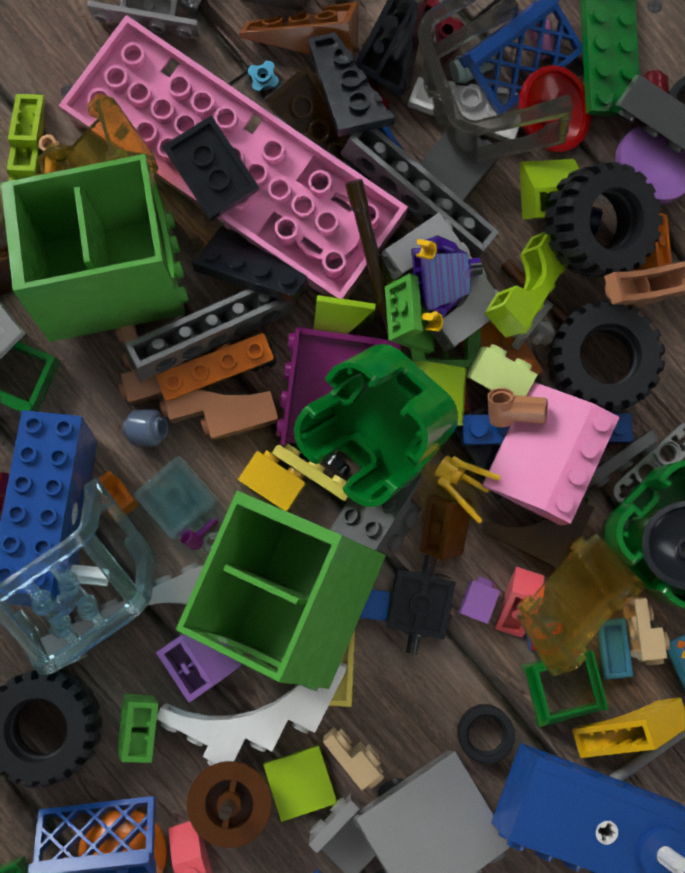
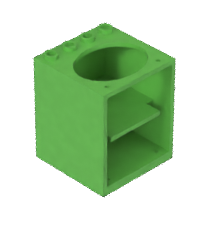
M145 154L1 183L13 292L49 342L185 315L184 304L188 303V296L185 286L180 285L179 278H184L181 261H176L175 253H180L177 236H172L171 229L176 228L175 219L172 211L167 212Z
M236 491L176 630L278 682L302 685L313 691H317L318 688L330 689L386 555L266 502ZM244 652H246V653L251 654V655H253V656H252V658H249V657H247V656H245V655H242V654H244ZM268 664L277 667V669L268 666Z

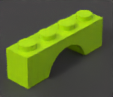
M546 231L531 237L520 254L526 273L524 288L516 285L496 293L484 312L505 338L516 334L522 335L532 327L534 317L544 307V300L555 288L557 278L567 267L566 264H561L557 260L558 252L551 250L548 244L551 241V237L546 235Z

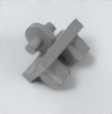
M546 300L544 307L534 317L532 327L522 335L516 334L512 336L515 338L511 344L514 349L518 351L530 335L535 345H547L554 340L555 331L552 328L553 324L550 321H542L554 304Z

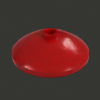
M550 65L534 71L524 82L519 96V116L528 137L541 149L553 153L565 152L580 144L587 134L591 121V115L586 114L585 87L580 79L564 67Z

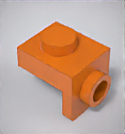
M111 471L100 476L88 488L89 492L99 500L108 515L116 523L139 505L125 484Z

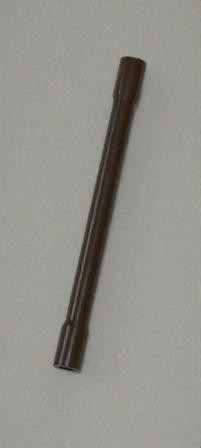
M356 179L346 182L345 187L351 209L354 212L385 338L389 340L385 286H387L368 211V200L363 180ZM401 345V352L406 355Z

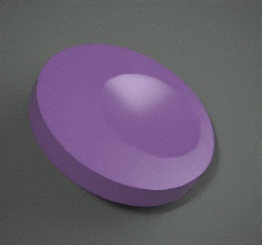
M644 125L638 126L631 130L619 143L615 162H619L621 165L628 164L635 168V172L641 171L647 177L646 183H652L656 190V193H654L655 198L660 199L661 204L671 203L685 193V151L682 150L678 154L666 146L668 142L666 138L660 134L657 138H654L642 130Z

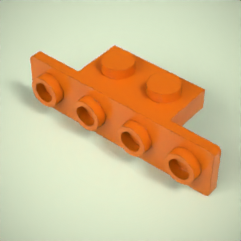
M261 333L233 345L226 343L217 347L215 352L197 356L189 360V362L156 375L164 399L171 401L274 360L265 335Z

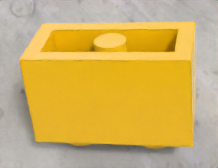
M266 450L264 454L256 451L238 480L282 510L289 512L307 485L302 481L304 475L291 466L286 470L278 465L280 459Z

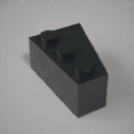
M387 0L355 62L358 69L400 96L410 90L427 0Z

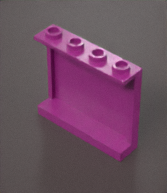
M297 327L295 334L290 333L288 341V351H293L292 361L286 362L284 379L289 380L288 391L282 390L280 408H285L284 419H279L276 436H281L280 445L285 446L286 442L296 443L294 426L301 411L308 404L333 390V387L324 379L334 366L378 344L391 345L400 351L401 345L388 339Z

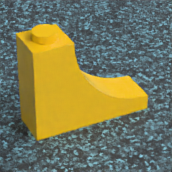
M681 697L657 700L630 713L600 722L579 725L571 729L580 758L656 750L685 730V707Z

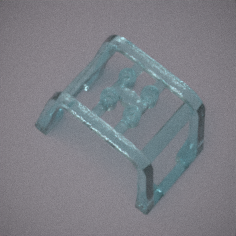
M98 478L84 485V503L78 528L65 540L0 583V623L25 650L32 667L39 675L55 673L136 618L146 608L152 598L155 552ZM106 509L127 535L125 545L136 563L135 584L95 534L98 529L100 514L106 512ZM81 547L127 603L107 618L99 611L96 597L87 594L81 587L77 574L67 571L60 563ZM48 570L58 580V589L61 593L53 602L51 593L40 589L34 582L35 579ZM20 589H23L31 598L33 612L39 616H44L50 623L52 634L56 638H65L69 643L51 656H47L43 652L38 629L20 609L15 612L4 601ZM75 606H77V612L82 619L91 620L95 625L81 636L72 628L71 618L68 615Z

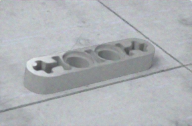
M685 422L675 427L657 444V448L643 456L612 485L611 497L616 503L620 504L626 498L619 496L621 493L619 487L620 485L622 487L629 486L633 482L629 478L630 475H632L637 484L643 480L639 476V468L642 465H649L654 470L660 466L678 462L685 457V441L680 445L675 442L685 435L683 428L685 429ZM663 446H670L674 450L675 455L672 461L666 462L660 457V449Z

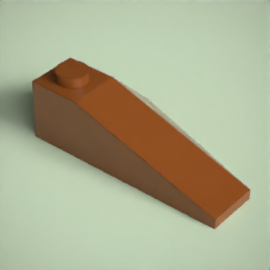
M358 2L322 6L323 12L310 15L306 13V10L297 11V14L290 16L286 20H283L282 16H273L249 21L244 24L239 35L242 39L310 54L308 38L336 32L350 54L354 56L358 46Z

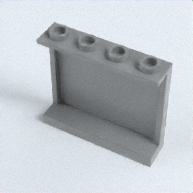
M446 750L357 811L351 818L354 825L363 833L386 873H482L484 866L490 862L493 864L506 856L505 851L510 848L507 845L508 840L499 836V831L491 823L494 815L455 751Z

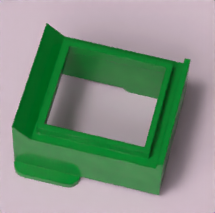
M19 340L12 349L44 361L46 364L29 401L0 390L1 403L20 412L22 410L38 412L60 360L20 343Z
M577 644L558 650L557 657L520 665L521 671L526 676L536 715L533 717L536 726L544 727L563 722L566 719L609 710L594 651L588 649L586 645ZM584 661L595 702L549 712L539 672Z

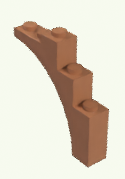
M685 261L644 270L613 272L604 276L606 281L605 292L612 305H627L628 308L633 305L637 308H642L669 297L685 296Z
M135 325L115 329L120 343L124 342L125 344L139 337ZM122 353L126 369L132 370L131 372L121 374L123 383L119 384V389L123 400L127 399L132 406L164 398L156 376L139 382L127 359L126 353ZM199 389L171 401H166L165 399L160 401L163 416L165 418L169 417L173 424L205 415V418L200 419L205 436L210 435L213 441L276 424L279 420L270 391L251 395H223Z

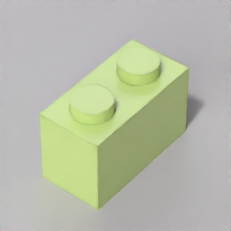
M491 344L490 348L481 346L467 371L466 378L490 391L497 388H507L515 396H526L538 375L530 371L532 365L519 358H516L515 362L505 357L507 351L494 344Z

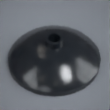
M680 501L665 506L650 519L643 534L642 547L645 561L652 573L666 585L684 591L685 501Z

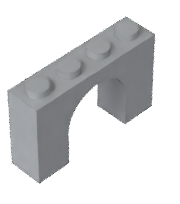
M440 212L380 254L382 265L394 281L413 269L411 249L421 248V245L417 244V239L426 240L439 235L455 242L459 249L467 252L468 259H472L468 247L459 241L453 232L451 223L445 220ZM484 270L482 275L470 277V293L461 297L455 309L443 318L442 329L440 331H430L444 352L455 347L490 321L484 312L495 294L499 291L493 289L487 280Z

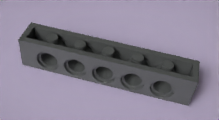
M373 129L352 134L340 154L381 189L408 206V211L422 223L440 212L442 217L451 223L453 232L459 241L468 247L472 259L478 258L499 233L495 227L380 130Z
M247 289L125 343L127 359L139 382H142L295 313L296 303L293 304Z

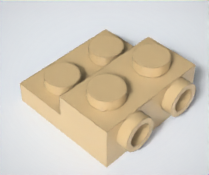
M636 596L621 597L623 615L627 622L631 656L637 658L638 662H645L646 665L664 664V658H667L666 650L670 649L669 637L667 632L663 631V627L650 624V621L654 620L651 603L647 602V598Z
M334 726L324 733V745L361 791L367 786L372 789L383 780L380 756L370 744L365 747L360 741L352 748V740L342 728L337 731Z

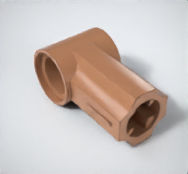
M507 388L493 389L488 393L489 422L495 427H508L514 422L546 424L548 399L544 397L515 396Z

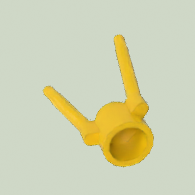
M447 455L435 472V475L440 478L437 483L444 487L477 523H482L481 517L452 487L451 483L457 485L462 479L488 493L489 489L466 475L465 471L469 470L497 481L501 479L500 475L466 463L455 456L451 458Z

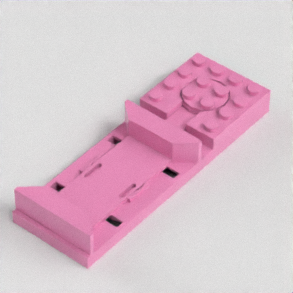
M127 15L58 105L76 128H87L127 157L145 154L153 175L198 206H200L162 146L212 115L260 189L252 196L217 217V219L223 222L229 231L233 233L236 231L246 238L248 242L306 275L308 285L327 297L348 299L368 271L345 183L356 179L363 180L368 200V211L379 254L407 216L408 206ZM173 58L180 64L172 75L168 77L162 73V70ZM255 114L263 121L255 132L251 134L244 128ZM121 126L129 130V133L122 142L114 137Z

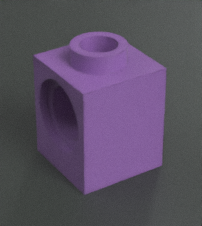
M478 577L477 581L470 579L458 612L488 624L500 590L493 588L495 582L482 577Z

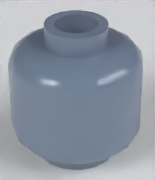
M138 409L133 410L124 421L123 432L130 444L140 447L158 446L166 438L168 423L158 410Z

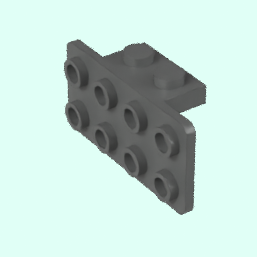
M420 473L417 478L379 506H362L349 498L330 530L373 550L381 551L392 558L394 553L401 548L404 537L410 527L415 525L418 515L422 510L410 499L422 482L423 474Z

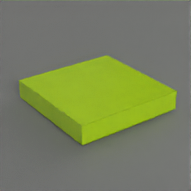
M319 744L263 764L281 822L334 805L337 802Z

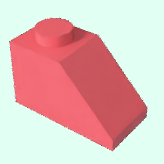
M516 566L507 585L495 624L496 630L523 638L526 628L541 601L544 575Z
M188 821L169 827L170 851L174 873H213L204 840L194 830L191 822Z

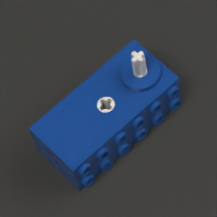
M25 410L21 412L0 521V598L10 605L69 610L76 583L108 586V582H110V568L79 565L78 554L89 495L88 488L91 483L98 442L82 416Z
M520 743L491 822L499 831L498 835L508 840L507 845L519 851H525V848L535 850V855L550 862L557 858L563 861L564 866L577 872L584 868L590 870L591 873H685V806L683 804Z

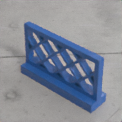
M560 0L534 1L458 58L463 68H469L497 116L502 115L519 102L522 86L517 85L519 70L531 74L538 70L540 54L552 57L551 65L565 67L583 53L580 40L558 4ZM550 13H553L558 21L556 31L545 29L546 17ZM528 30L538 32L535 47L523 45L525 32ZM544 34L555 37L553 52L541 49ZM561 38L569 40L574 49L569 55L559 53ZM506 46L516 48L514 63L502 61L503 51ZM522 50L534 53L532 68L520 65ZM485 62L495 64L493 80L485 78L479 69ZM501 66L513 69L511 84L499 81ZM498 86L510 89L508 101L503 105L500 104L496 97Z
M148 796L38 809L33 864H29L28 873H156V860L154 859L156 798ZM148 806L147 815L137 824L130 815L138 807ZM109 810H117L121 815L110 827L100 820ZM88 813L92 818L79 831L72 822L80 814ZM59 816L63 822L49 834L45 830L46 818ZM127 819L135 828L122 840L114 832ZM98 823L106 831L92 843L85 835ZM69 826L76 835L63 847L56 838ZM141 832L146 837V849L132 850L128 844ZM110 836L120 843L111 853L103 854L98 849ZM83 839L90 848L82 856L73 857L69 851ZM53 842L60 851L52 860L42 861L43 851Z

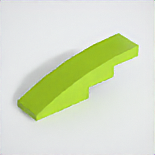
M16 94L8 135V141L11 146L6 169L9 181L41 174L43 152L38 148V141L44 136V95Z

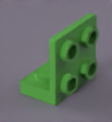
M408 274L385 286L389 341L429 354L434 352V340L431 332L425 330L428 320H422V314L429 313L430 310H426L421 306L418 276Z

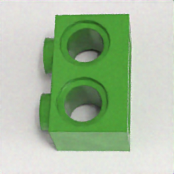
M123 694L117 754L121 762L152 763L158 702L153 695Z

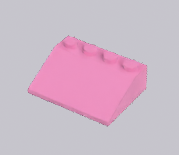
M533 382L526 396L548 399L546 424L514 422L510 425L489 469L492 473L500 475L501 479L497 481L486 477L482 486L559 526L571 524L619 416L594 403Z

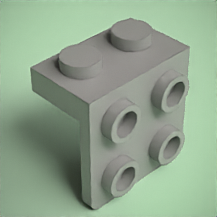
M352 793L346 799L341 797L330 809L332 813L325 821L320 819L309 831L311 834L309 846L316 853L322 850L344 873H359L376 856L361 830L351 820L357 811L365 807Z

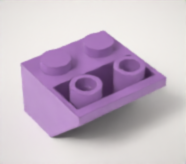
M182 634L156 652L188 703L242 666L240 662L185 634Z

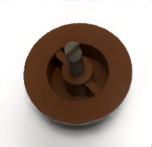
M236 761L215 763L203 770L191 785L187 799L189 820L197 834L210 844L223 848L243 846L253 841L263 831L269 820L271 795L267 783L255 769L244 763Z

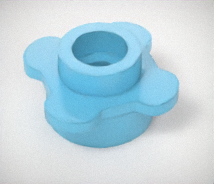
M265 61L262 65H251L248 68V75L253 80L252 88L254 91H266L278 85L279 79L274 74L275 66L273 62ZM262 74H265L266 77H265V78H261V75H262Z

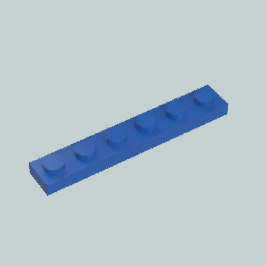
M613 413L619 416V419L607 444H628L633 442L631 413ZM464 415L463 426H460L461 446L501 445L510 426L495 427L491 425L489 415Z

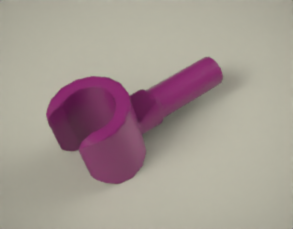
M213 517L196 533L192 530H186L181 535L180 542L191 550L200 549L203 544L202 538L219 521Z

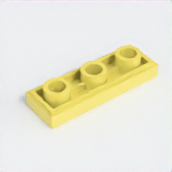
M288 443L284 447L281 445L275 447L272 454L281 461L293 467L345 502L348 496L342 489L346 483L345 480L337 475H334L331 479L322 473L325 469L322 465L314 464L311 461L305 462L299 458L301 452Z

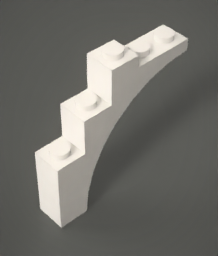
M343 662L340 663L330 689L318 688L317 691H313L302 685H296L272 703L253 711L235 715H203L187 712L166 703L160 708L157 720L161 721L160 725L168 731L176 732L178 730L188 735L187 740L198 746L207 745L208 747L203 757L208 759L207 763L210 766L223 761H235L245 739L250 740V745L259 751L265 752L267 749L272 752L288 720L293 722L292 726L303 733H308L309 730L314 733L316 732L348 665Z

